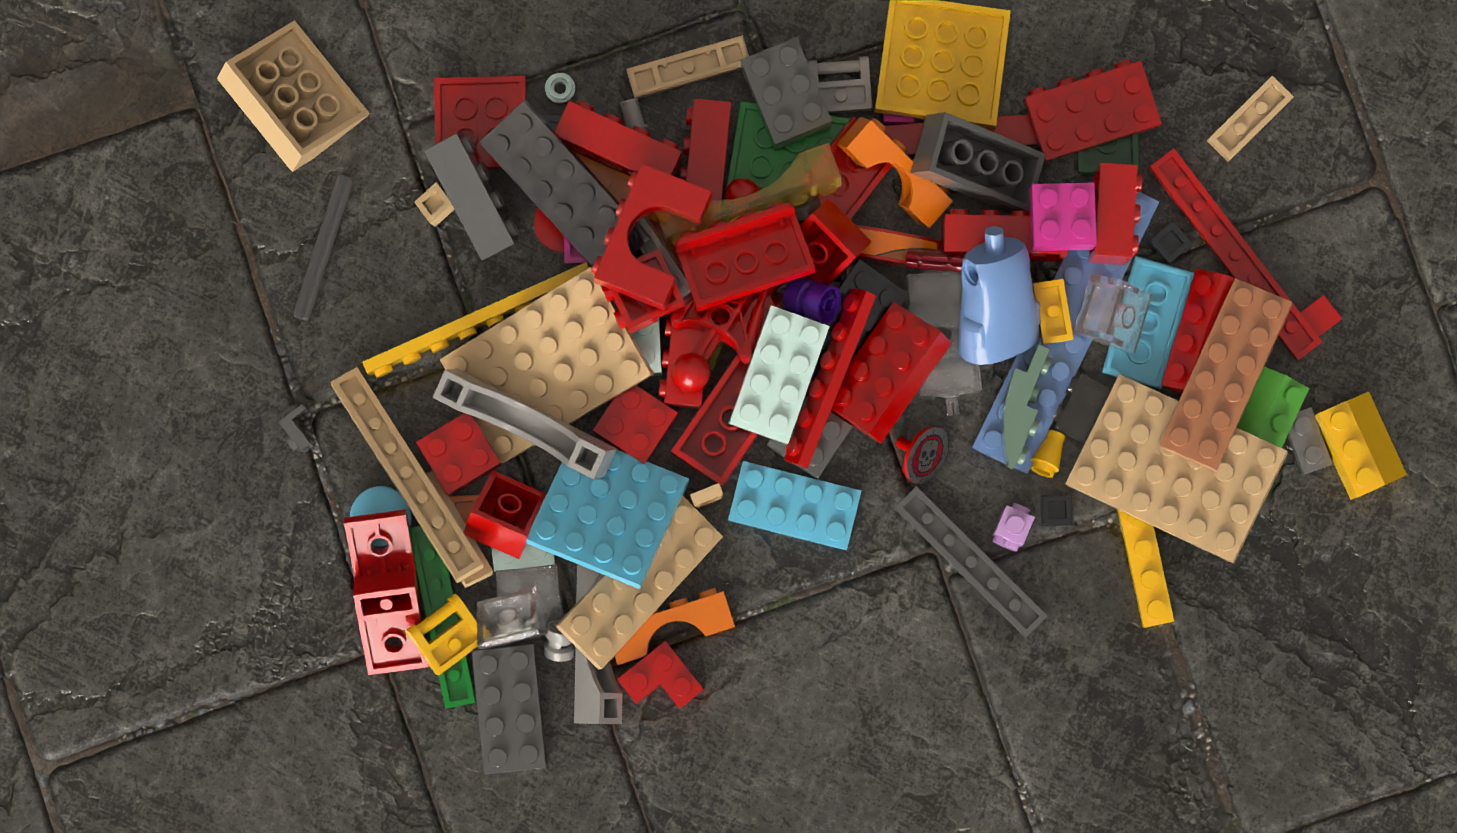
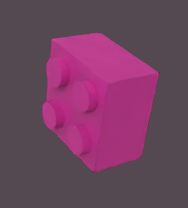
M1094 183L1031 185L1029 189L1031 251L1093 250L1097 245Z

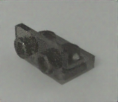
M1082 372L1078 378L1072 377L1065 393L1069 394L1065 405L1059 403L1052 420L1056 422L1053 430L1085 445L1112 389L1087 377L1088 375Z

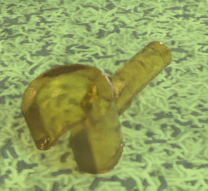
M721 340L712 353L709 363L710 370H716L722 347L727 345V343Z

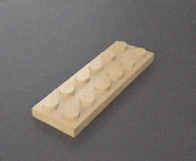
M682 496L641 589L602 575L559 621L556 627L598 670L603 669L723 536Z

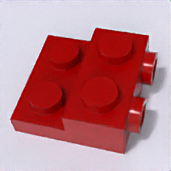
M659 248L637 258L641 263L671 275ZM600 285L607 302L613 300L618 309L613 314L619 328H627L629 334L656 323L658 318L685 306L677 285L673 290L665 311Z

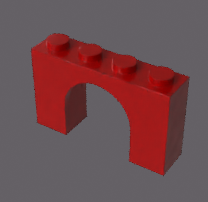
M641 164L639 171L634 170L629 179L627 187L631 190L627 200L622 198L618 205L615 216L619 217L615 228L610 227L603 243L607 245L603 257L597 256L591 273L595 274L594 280L596 284L665 311L676 286V278L641 263L633 256L629 248L631 231L641 218L656 212L669 213L701 226L712 200V193L710 190Z

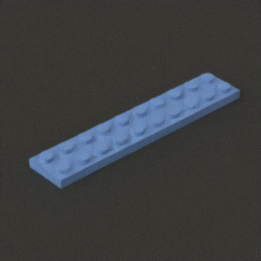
M1138 192L1135 204H1139L1141 210L1139 223H1136L1134 227V235L1139 236L1140 243L1159 201ZM1068 250V254L1062 261L1054 280L1064 279L1074 339L1042 345L1039 328L1040 339L1037 344L1029 350L1016 355L972 446L973 449L1006 465L1002 444V413L1012 372L1015 368L1026 372L1038 344L1049 348L1047 357L1052 358L1046 375L1040 374L1036 385L1040 386V390L1034 404L1030 402L1027 404V406L1038 410L1036 418L1040 419V423L1034 437L1030 435L1027 437L1024 446L1029 448L1023 464L1017 463L1014 468L1026 475L1028 474L1033 463L1030 459L1045 439L1132 258L1126 265L1088 263L1089 250Z

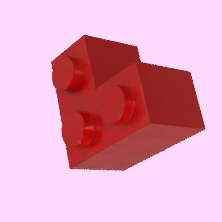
M666 641L617 679L636 704L661 685L679 709H681L704 690Z

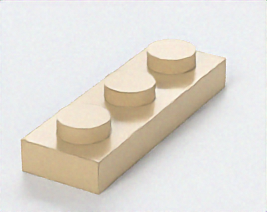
M1271 76L1207 142L1229 162L1294 96Z

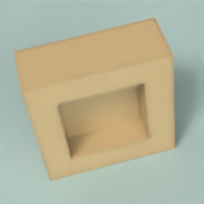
M437 182L414 202L429 223L435 227L455 210L443 186Z

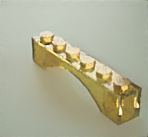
M827 143L799 153L793 164L779 179L756 193L733 200H711L701 226L665 212H656V216L667 246L671 244L675 246V241L684 233L690 231L700 232L709 229L714 223L721 221L727 223L738 219L744 213H757L766 210L770 205L777 202H792L793 206L806 202L810 196L819 193L821 196L829 195L835 192L837 187L842 186L841 175L830 145Z

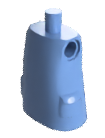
M997 226L985 229V243L968 251L963 257L962 298L957 350L962 359L978 365L993 364L1014 357L1035 346L1040 339V303L1033 294L1028 250L1025 243L1020 240L1004 237L1003 229Z

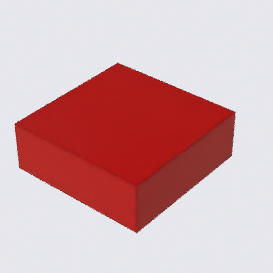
M1324 295L1300 312L1318 337L1342 320L1341 316Z

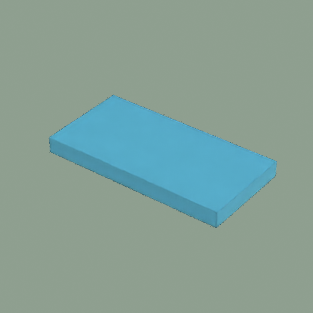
M1134 257L1101 373L1116 378L1121 374L1142 385L1161 390L1162 380L1194 276L1193 272L1142 257Z

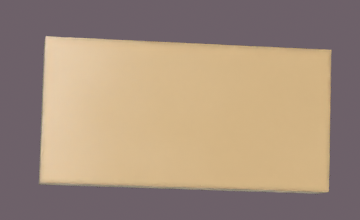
M718 483L692 493L690 497L694 507L698 509L722 499L723 492Z

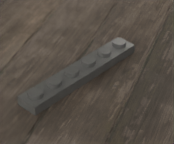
M917 486L894 508L1025 638L1047 617Z

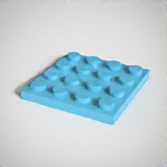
M616 450L605 477L592 479L566 466L562 462L533 522L526 543L641 589L687 488L689 478L647 461L643 464L631 455Z

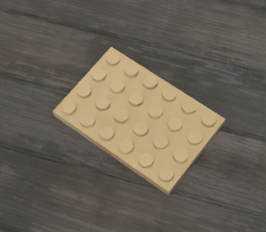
M592 267L440 359L445 370L458 368L569 425L654 374L633 335L629 334L627 328H619L613 314L618 309L613 300L607 302L600 285L596 284L594 280L595 274L591 273ZM474 417L502 465L535 446L530 441L506 429Z
M1119 374L1065 484L1234 564L1288 451L1239 428H1236L1217 472L1159 447V444L1179 401Z

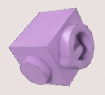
M1013 503L1012 507L1007 505L1003 507L992 533V536H994L992 542L1017 552L1018 548L1023 546L1035 518L1029 515L1030 509Z

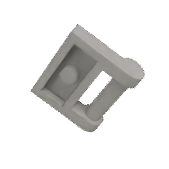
M868 56L850 61L817 63V60L808 61L829 114L872 111ZM860 72V79L819 82L818 75Z

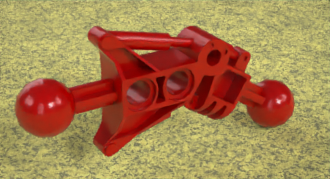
M738 178L732 180L726 187L723 200L727 209L735 215L736 220L742 214L754 212L760 206L762 193L758 185L752 180ZM776 286L699 312L692 297L684 307L673 312L670 319L674 328L692 327L704 332L692 353L682 354L674 361L671 369V378L675 385L681 390L689 392L700 390L705 386L710 377L708 360L720 340L737 350L741 362L745 364L750 363L765 311L763 308L765 299L775 291ZM759 296L757 305L753 306L747 329H745L743 317L754 298ZM718 317L729 319L724 325L714 323V320Z

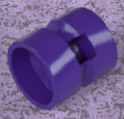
M801 277L790 281L785 288L783 295L784 310L828 325L835 320L839 313L841 293L837 287L824 283L818 284L814 280Z

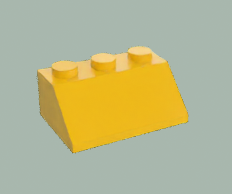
M1366 392L1315 415L1325 445L1350 500L1407 475L1370 392Z

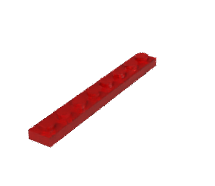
M1172 149L1149 167V170L1231 277L1266 289L1265 291L1291 301L1175 149ZM1292 303L1278 338L1293 358L1298 361L1321 344L1322 341Z

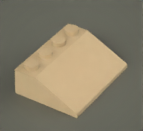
M295 20L226 61L217 77L218 81L292 172L314 159L370 114Z

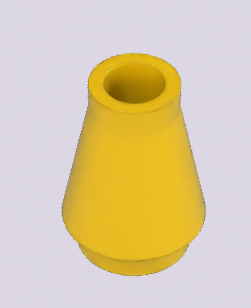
M1054 430L1048 431L1045 439L1030 459L1033 461L1030 468L1033 472L1052 478L1055 472L1059 471L1065 435Z

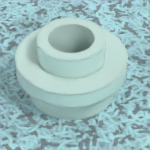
M553 74L546 81V95L555 103H566L575 94V83L567 74ZM556 85H565V92L562 94L556 93Z

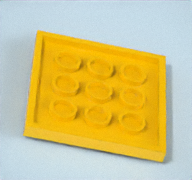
M889 0L874 112L926 119V115L946 112L982 128L995 129L1011 11L940 0Z

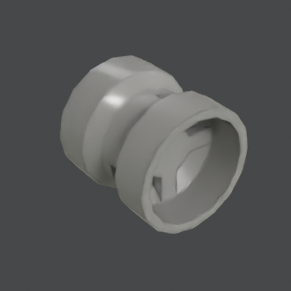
M560 620L550 621L546 624L545 636L548 641L544 645V656L549 660L558 662L571 660L575 653L574 644L556 627Z

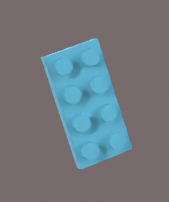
M743 461L728 521L847 551L861 490Z

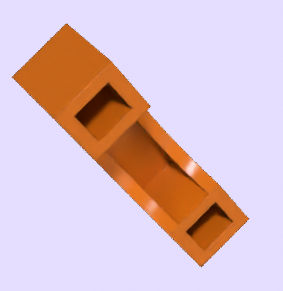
M860 117L839 140L837 145L857 165L869 168L883 162L892 164L898 171L902 182V193L898 205L917 224L930 228L953 202L946 195L948 189L910 173L914 159L911 160L905 154L907 148L897 139L893 138L891 140L885 134L887 131L886 127L877 119L869 120Z
M716 588L698 593L700 598L698 600L688 603L686 597L669 603L671 609L659 612L657 609L615 654L617 665L646 657L648 655L649 643L654 633L662 626L671 622L692 624L706 637L734 628L735 625L724 591L717 593Z

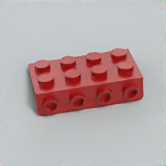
M1132 59L1124 60L1115 64V69L1104 72L1103 68L1086 73L1085 79L1075 81L1074 77L1057 82L1056 88L1046 90L1045 87H1039L1028 92L1029 96L1025 97L1023 103L1025 108L1027 107L1041 152L1046 154L1045 162L1162 125L1141 61L1133 63Z
M777 202L770 205L766 210L757 213L747 212L736 220L727 223L724 221L712 224L709 229L700 232L690 231L684 233L675 241L676 252L698 312L816 273L815 265L795 215V208L792 202Z

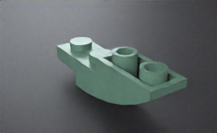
M1039 344L1035 348L1026 372L1017 368L1013 370L1005 395L1002 413V444L1007 468L1012 470L1016 467L1017 463L1023 464L1029 448L1024 446L1028 435L1034 437L1040 423V419L1036 418L1038 410L1027 406L1028 402L1034 404L1040 390V386H1037L1036 382L1040 374L1046 375L1052 358L1047 357L1050 349Z

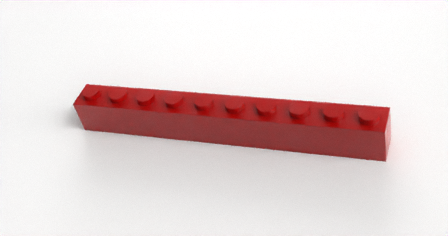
M694 99V107L687 108L686 125H692L691 137L684 138L683 155H689L688 167L681 168L680 179L710 190L712 200L701 226L682 219V228L676 227L674 246L675 241L684 233L690 231L700 232L709 229L712 224L720 222L731 102ZM675 258L681 266L679 258ZM691 292L683 298L685 304L692 298ZM670 318L666 320L665 337H671L670 349L663 350L662 367H668L667 380H660L659 397L665 398L664 404L667 406L700 409L702 406L703 387L693 392L681 390L671 378V369L674 361L680 355L692 353L704 332L692 327L674 328Z

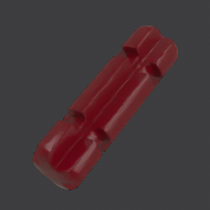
M909 250L906 254L905 263L907 267L911 268L922 266L923 269L942 271L951 269L952 272H962L964 256L952 255V257H949L948 254L932 252L921 254L919 251Z

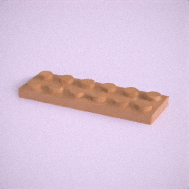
M1236 278L1234 279L1161 439L1160 448L1217 472L1292 307L1291 301Z

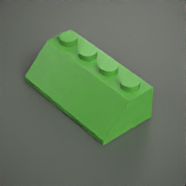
M1264 366L1237 428L1282 448L1309 388L1287 375Z

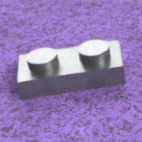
M1312 407L1299 411L1288 433V439L1301 474L1305 475L1333 464Z

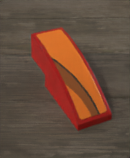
M856 225L872 243L855 259L907 267L905 259L909 250L919 251L921 254L924 252L940 253L941 240Z

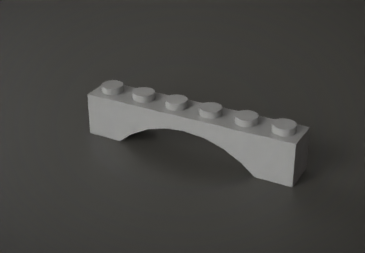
M458 368L444 370L433 395L434 399L460 412L490 422L530 441L552 454L566 466L592 479L605 477L617 448Z
M577 564L576 603L603 574ZM575 647L574 723L622 724L623 693L616 682L610 661L603 669L598 670Z

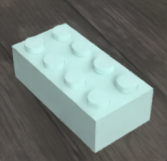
M771 305L765 317L728 424L788 444L830 326Z

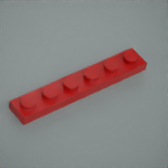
M852 288L850 294L846 296L839 322L832 330V339L829 347L821 358L820 370L816 380L810 385L808 400L804 409L798 415V425L793 437L786 446L785 461L801 467H809L876 295L868 291Z

